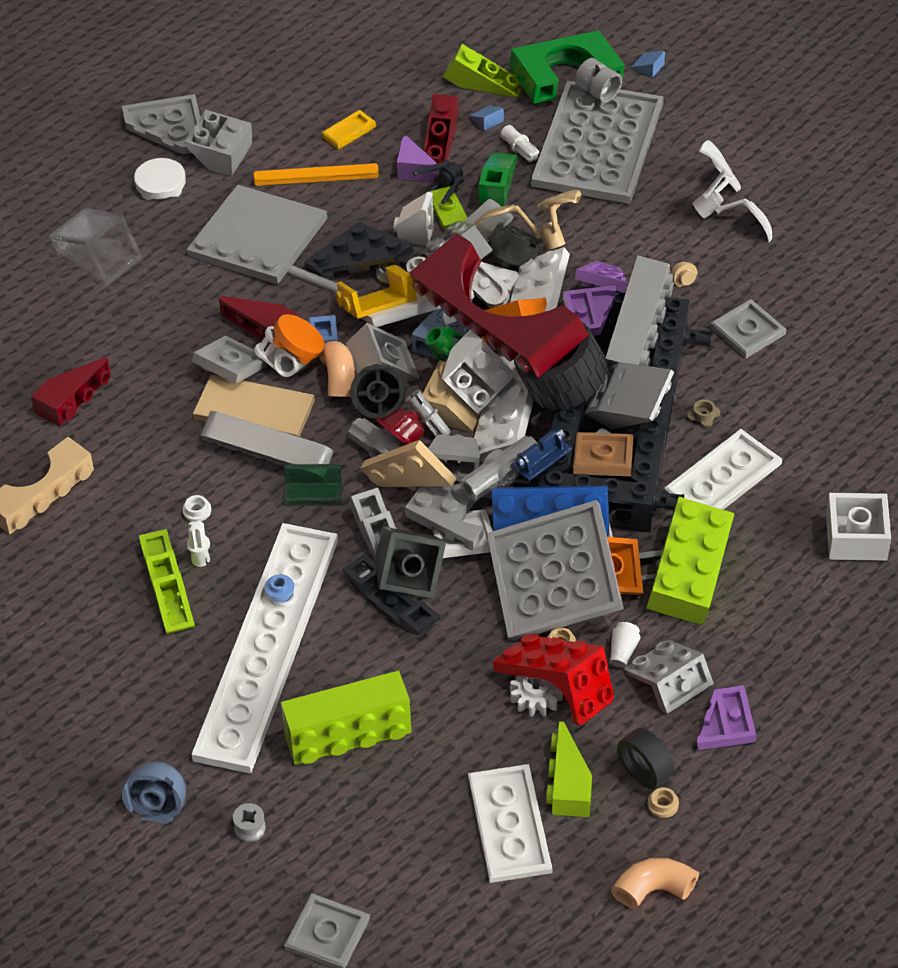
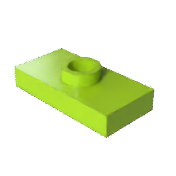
M451 186L430 191L433 194V210L444 232L457 221L461 223L468 218L455 193L451 195L445 204L441 203V200Z

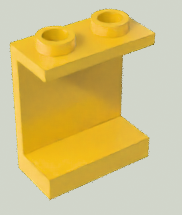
M397 265L385 268L390 288L358 297L355 290L343 282L336 283L338 291L335 292L338 305L356 318L415 301L417 296L412 287L413 279L410 274Z

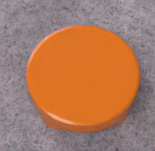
M282 315L274 325L275 337L273 338V343L280 349H287L301 363L309 364L325 348L323 337L318 330L298 316Z

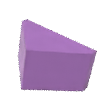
M407 136L403 137L397 160L398 179L425 182L436 181L437 170L416 176L412 174L415 170L436 165L437 163Z

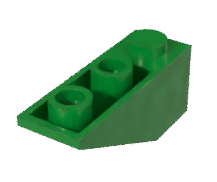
M492 152L483 167L479 181V207L488 199L494 200L501 207L506 205L517 155Z

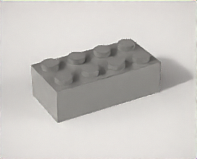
M637 255L605 358L608 363L607 365L618 362L643 366L650 365L649 349H654L658 339L657 323H662L666 313L665 297L670 298L674 282H672L674 274L670 273V264Z

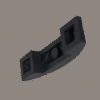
M363 554L342 569L343 574L354 588L391 623L402 630L419 635L440 620V615L422 600L416 603L405 593L379 589L377 586V565L366 554Z

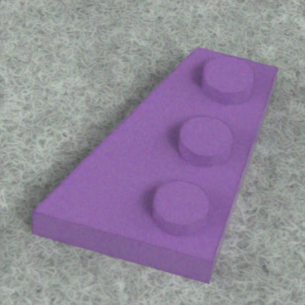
M594 261L576 270L575 279L582 281V286L596 288L597 286L615 285L616 291L626 293L628 282L625 281L626 278L623 276L621 267Z

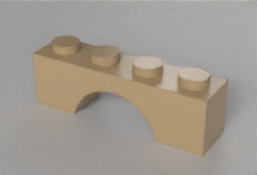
M67 437L47 452L50 469L43 479L25 487L3 485L0 488V527L9 535L17 529H22L33 516L46 511L50 503L60 496H65L80 480H86L94 470L90 452L70 437Z

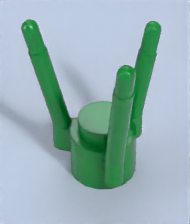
M448 325L444 328L436 326L428 332L425 345L433 352L438 361H445L441 353L449 357L450 351L454 347L452 337L460 340L464 335L454 331Z

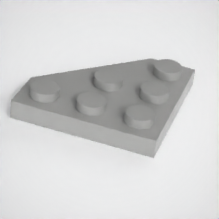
M195 94L122 106L126 130L178 153H192L185 146V141L200 119Z

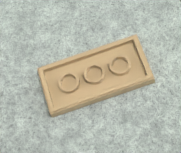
M211 374L193 412L194 420L206 422L210 411H217L300 437L315 402V397L312 394L247 381H240L235 384L226 381L221 376Z

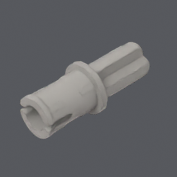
M420 390L411 393L412 398L410 396L406 398L405 401L418 413L420 417L419 422L421 424L424 423L434 437L450 434V429L437 414L438 409L436 407L433 408Z

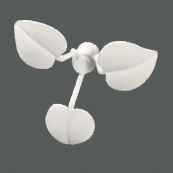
M705 141L701 145L699 152L712 159L720 174L708 190L692 202L693 206L705 219L714 211L720 214L724 210L744 205L759 220L767 234L768 242L772 240L770 223L763 212L752 201L742 199L721 206L724 200L719 192L728 183L731 184L735 191H739L741 186L718 148L711 141ZM725 177L724 181L715 189L722 178Z

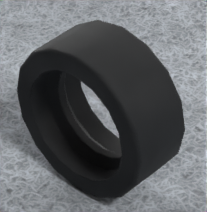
M641 727L634 729L618 742L617 752L623 767L643 787L648 789L656 788L672 776L674 763L668 749L648 729Z

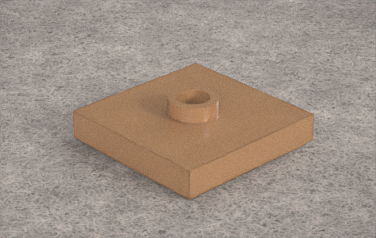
M578 432L576 434L573 474L631 476L633 435Z

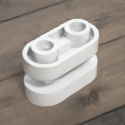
M481 262L473 279V293L490 309L509 303L510 294L505 282L487 265Z

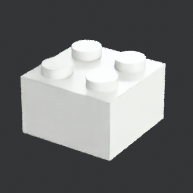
M829 493L826 511L829 559L887 560L891 543L887 494Z

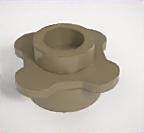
M705 399L697 401L693 406V411L688 412V419L701 423L703 427L712 426L714 418L720 416L719 408L715 407L713 402Z

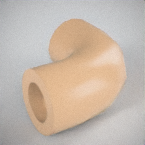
M327 342L319 356L321 362L328 370V396L351 397V383L355 378L352 354L349 348L341 342Z
M649 858L635 863L627 869L616 881L611 892L617 901L632 909H636L645 896L654 890H665L685 900L693 890L698 880L699 872L686 864L669 858Z

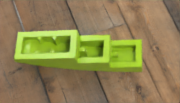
M167 529L139 535L141 549L166 634L195 627Z

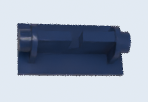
M560 428L556 430L551 429L547 435L539 440L538 445L534 443L522 453H518L517 458L510 466L530 481L571 451L572 447L562 440L565 434Z

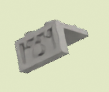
M671 640L657 644L654 650L646 655L635 658L630 665L624 668L628 676L652 686L659 708L667 714L714 684L704 654Z

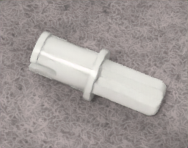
M507 125L502 129L500 136L511 145L513 152L521 154L528 162L538 159L539 151L529 142L526 135H521L511 125Z
M199 520L197 522L191 521L188 524L189 539L187 540V548L191 552L192 563L197 567H202L206 565V562L209 563L210 561L208 553L210 541L205 536L204 523Z

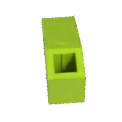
M463 44L450 60L443 75V78L461 88L515 98L519 97L522 89L514 74Z
M559 721L558 734L552 733L551 752H556V759H550L549 777L554 778V785H548L547 803L552 804V815L590 817L592 774L565 723Z

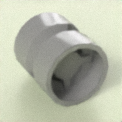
M589 58L579 67L575 83L578 87L606 103L618 94L622 85V77L614 70L606 68V65L598 60Z

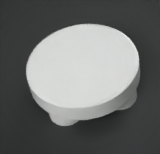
M156 158L146 161L137 168L134 175L136 189L147 200L177 197L181 194L186 182L185 171L181 164L167 158Z

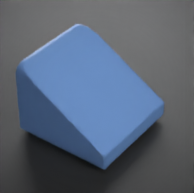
M665 51L643 53L631 69L653 78L665 64Z
M487 106L469 115V118L485 131L504 121V109L502 107Z
M335 315L309 318V323L318 330L323 337L324 343L330 341L338 342Z

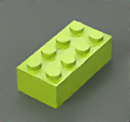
M678 498L646 609L693 623H704L710 608L735 513L686 498Z
M399 671L281 702L285 738L294 765L298 763L310 764L318 758L328 755L339 756L357 747L369 748L379 741L387 739L398 740L411 733L410 699Z

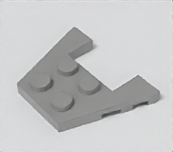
M455 481L453 486L420 487L405 506L406 517L431 530H434L435 527L445 532L446 538L455 541L456 538L463 541L464 547L469 550H474L484 536L482 526L461 522L476 501L470 500L464 494L460 481ZM513 482L508 486L501 487L499 485L496 488H512ZM492 490L483 497L492 499Z

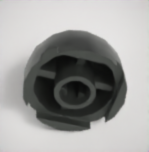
M504 222L497 223L491 237V248L493 254L499 258L498 264L512 270L513 266L520 267L531 258L534 260L540 255L544 243L536 244L538 238L511 225L510 229L503 228Z
M373 364L364 367L357 374L356 378L353 379L350 395L353 405L360 413L368 418L376 419V417L384 419L395 410L401 409L405 401L406 387L403 378L396 370L387 365Z

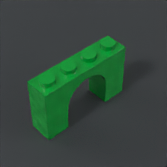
M598 30L511 49L509 69L535 104L556 99L559 79L550 68L551 66L570 64L580 67L587 59L594 58L606 65V68H610L620 74L623 79L625 65Z

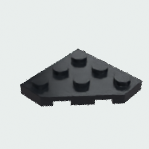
M358 222L345 233L333 239L331 243L320 251L315 252L304 264L305 268L311 273L326 278L334 276V272L348 269L350 274L370 270L371 265L382 263L385 264V267L397 265L414 253V249L410 242Z

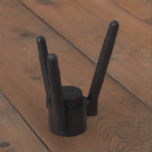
M448 159L440 164L413 171L412 174L416 176L439 170L437 175L438 182L423 194L437 190L441 186H451L441 200L442 204H445L458 185L464 182L463 170L460 165L455 162H449Z

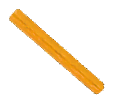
M373 163L255 171L253 176L255 186L375 179L379 176L378 164Z

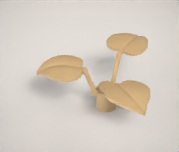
M571 190L550 197L537 204V207H541L542 210L549 208L551 221L540 225V231H538L520 207L514 205L492 209L480 216L473 225L477 227L484 219L498 214L516 212L534 232L535 237L542 239L545 250L548 251L565 244L557 222L556 209L566 202L578 203L582 194L579 190Z

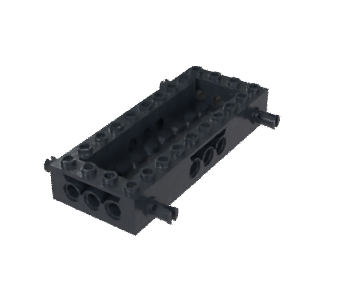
M616 291V296L601 334L594 335L605 358L626 294ZM665 297L666 313L663 322L657 323V343L654 349H649L650 367L674 371L670 380L672 383L671 387L662 398L658 416L650 422L610 430L585 414L592 396L577 406L562 410L557 409L555 410L552 429L560 428L564 432L565 437L562 440L572 447V450L530 481L521 474H518L513 482V487L608 485L610 527L651 532L654 511H657V508L674 511L678 498H685V494L662 493L659 489V482L683 350L689 343L711 348L713 330H692L689 328V299ZM601 428H604L611 434H632L631 476H607L609 478L605 479L598 478L601 475L573 474L576 434L578 432L596 433Z

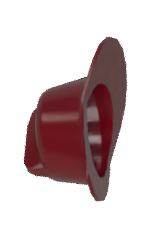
M397 409L384 419L376 417V420L385 429L405 444L420 440L424 433V429L419 423L420 417L415 411L406 412L403 409Z

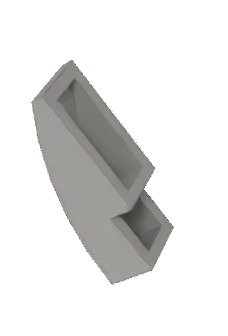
M378 488L351 496L349 500L355 520L375 562L382 526L396 529L390 511L386 510Z

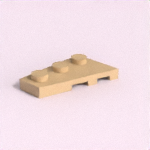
M420 440L367 459L360 468L373 483L381 487L453 486L456 477Z

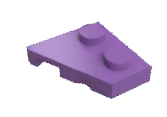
M612 285L564 291L565 307L579 316L580 320L590 328L593 336L600 335L616 296V287Z
M745 686L715 689L710 701V708L707 710L701 734L697 738V749L703 750L756 742V732Z

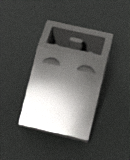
M623 362L607 365L606 379L601 384L600 389L593 394L585 414L610 430L653 421L660 412V403L663 396L671 387L672 383L670 380L674 371Z

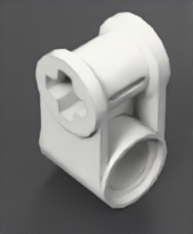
M273 326L266 329V336L254 348L255 354L283 377L292 376L307 366V364L301 363L287 349H280L273 343V338L275 337Z

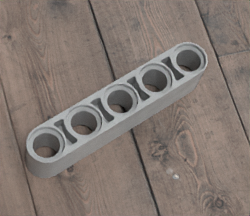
M210 411L200 438L206 442L216 443L218 446L234 451L240 450L244 454L259 459L265 458L267 461L281 466H290L300 472L316 474L319 478H324L334 453L332 449L325 445L217 411Z

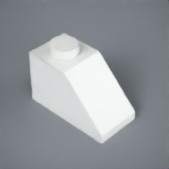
M427 192L402 208L400 217H396L394 221L393 231L397 233V238L420 246H426L429 243L434 229L433 194Z

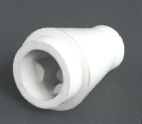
M619 622L612 629L611 657L609 661L612 666L627 667L628 660L641 639L639 635L640 630L634 624Z

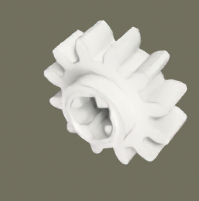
M516 675V680L510 682L511 702L518 703L519 712L528 708L529 716L531 717L535 714L536 710H539L541 715L546 716V708L548 707L556 711L557 702L563 700V693L548 681Z

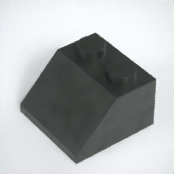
M382 526L376 552L378 588L434 598L446 541L437 536Z

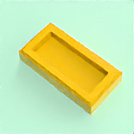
M358 110L323 131L322 138L339 150L375 128L376 122L361 110Z

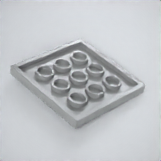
M237 185L187 248V254L213 265L278 285L288 272L289 266L295 263L327 220V211Z
M597 500L487 533L505 625L510 641L520 640L529 634L544 633L555 628L568 626L624 609L601 507Z

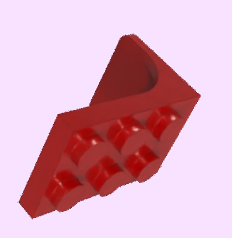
M529 634L522 637L521 641L513 647L504 650L502 655L492 661L495 672L541 679L556 686L567 699L573 722L576 725L586 723L614 699L604 646L586 644L584 641L572 642L562 640L559 637L545 638L539 637L537 634Z

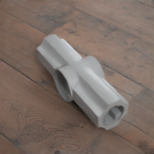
M365 418L356 419L348 431V438L367 450L370 458L405 446L404 442L389 431L387 433L383 432Z
M525 435L504 451L497 449L491 452L484 459L482 466L460 480V486L464 494L470 500L477 501L493 488L499 485L505 487L511 484L519 473L510 464L517 458L518 453H522L534 443L538 445L531 436L527 437Z

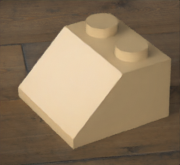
M440 360L422 395L433 408L436 407L438 409L437 414L448 427L473 433L479 421L481 411L477 414L442 379L447 362Z

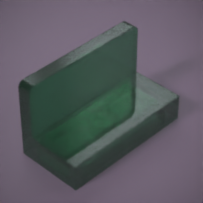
M286 464L284 466L286 482L285 506H342V472L340 464Z

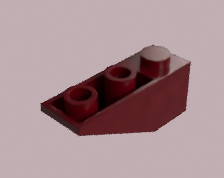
M432 95L423 151L437 164L448 159L460 111L457 96Z
M103 357L48 379L31 396L34 413L58 426H61L66 420L72 419L76 410L84 402H89L94 392L101 385L104 386L108 383L111 376L108 358Z

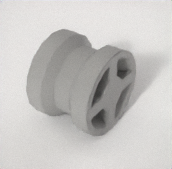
M247 803L239 806L234 811L233 823L235 834L239 839L252 842L264 835V812L258 805Z

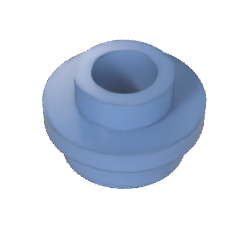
M274 575L266 581L265 592L275 602L287 601L294 592V582L287 575Z

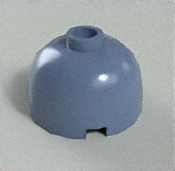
M158 761L146 762L135 768L122 789V800L129 812L132 813L134 810L138 814L150 815L140 818V820L163 824L171 822L176 815H179L186 798V785L182 775L173 766ZM150 809L160 811V813L150 811Z

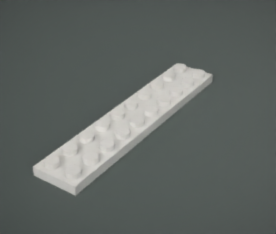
M565 247L548 251L537 256L534 260L531 258L528 262L521 265L518 270L520 274L515 282L510 302L522 299L546 298L545 312L557 308L570 255ZM499 349L496 354L516 375L481 410L474 437L478 443L480 462H483L494 450L500 449L504 451L525 436L534 401L515 369L514 360L508 361Z
M285 523L282 524L192 752V760L194 762L252 773L338 543V534ZM274 575H287L293 580L294 592L287 601L275 602L266 594L265 583Z

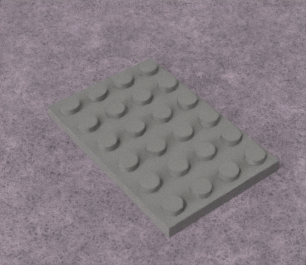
M567 81L532 175L531 187L559 192L579 190L582 196L630 204L663 106V96L620 89L611 101L604 103L592 96L591 93L578 87L575 82Z

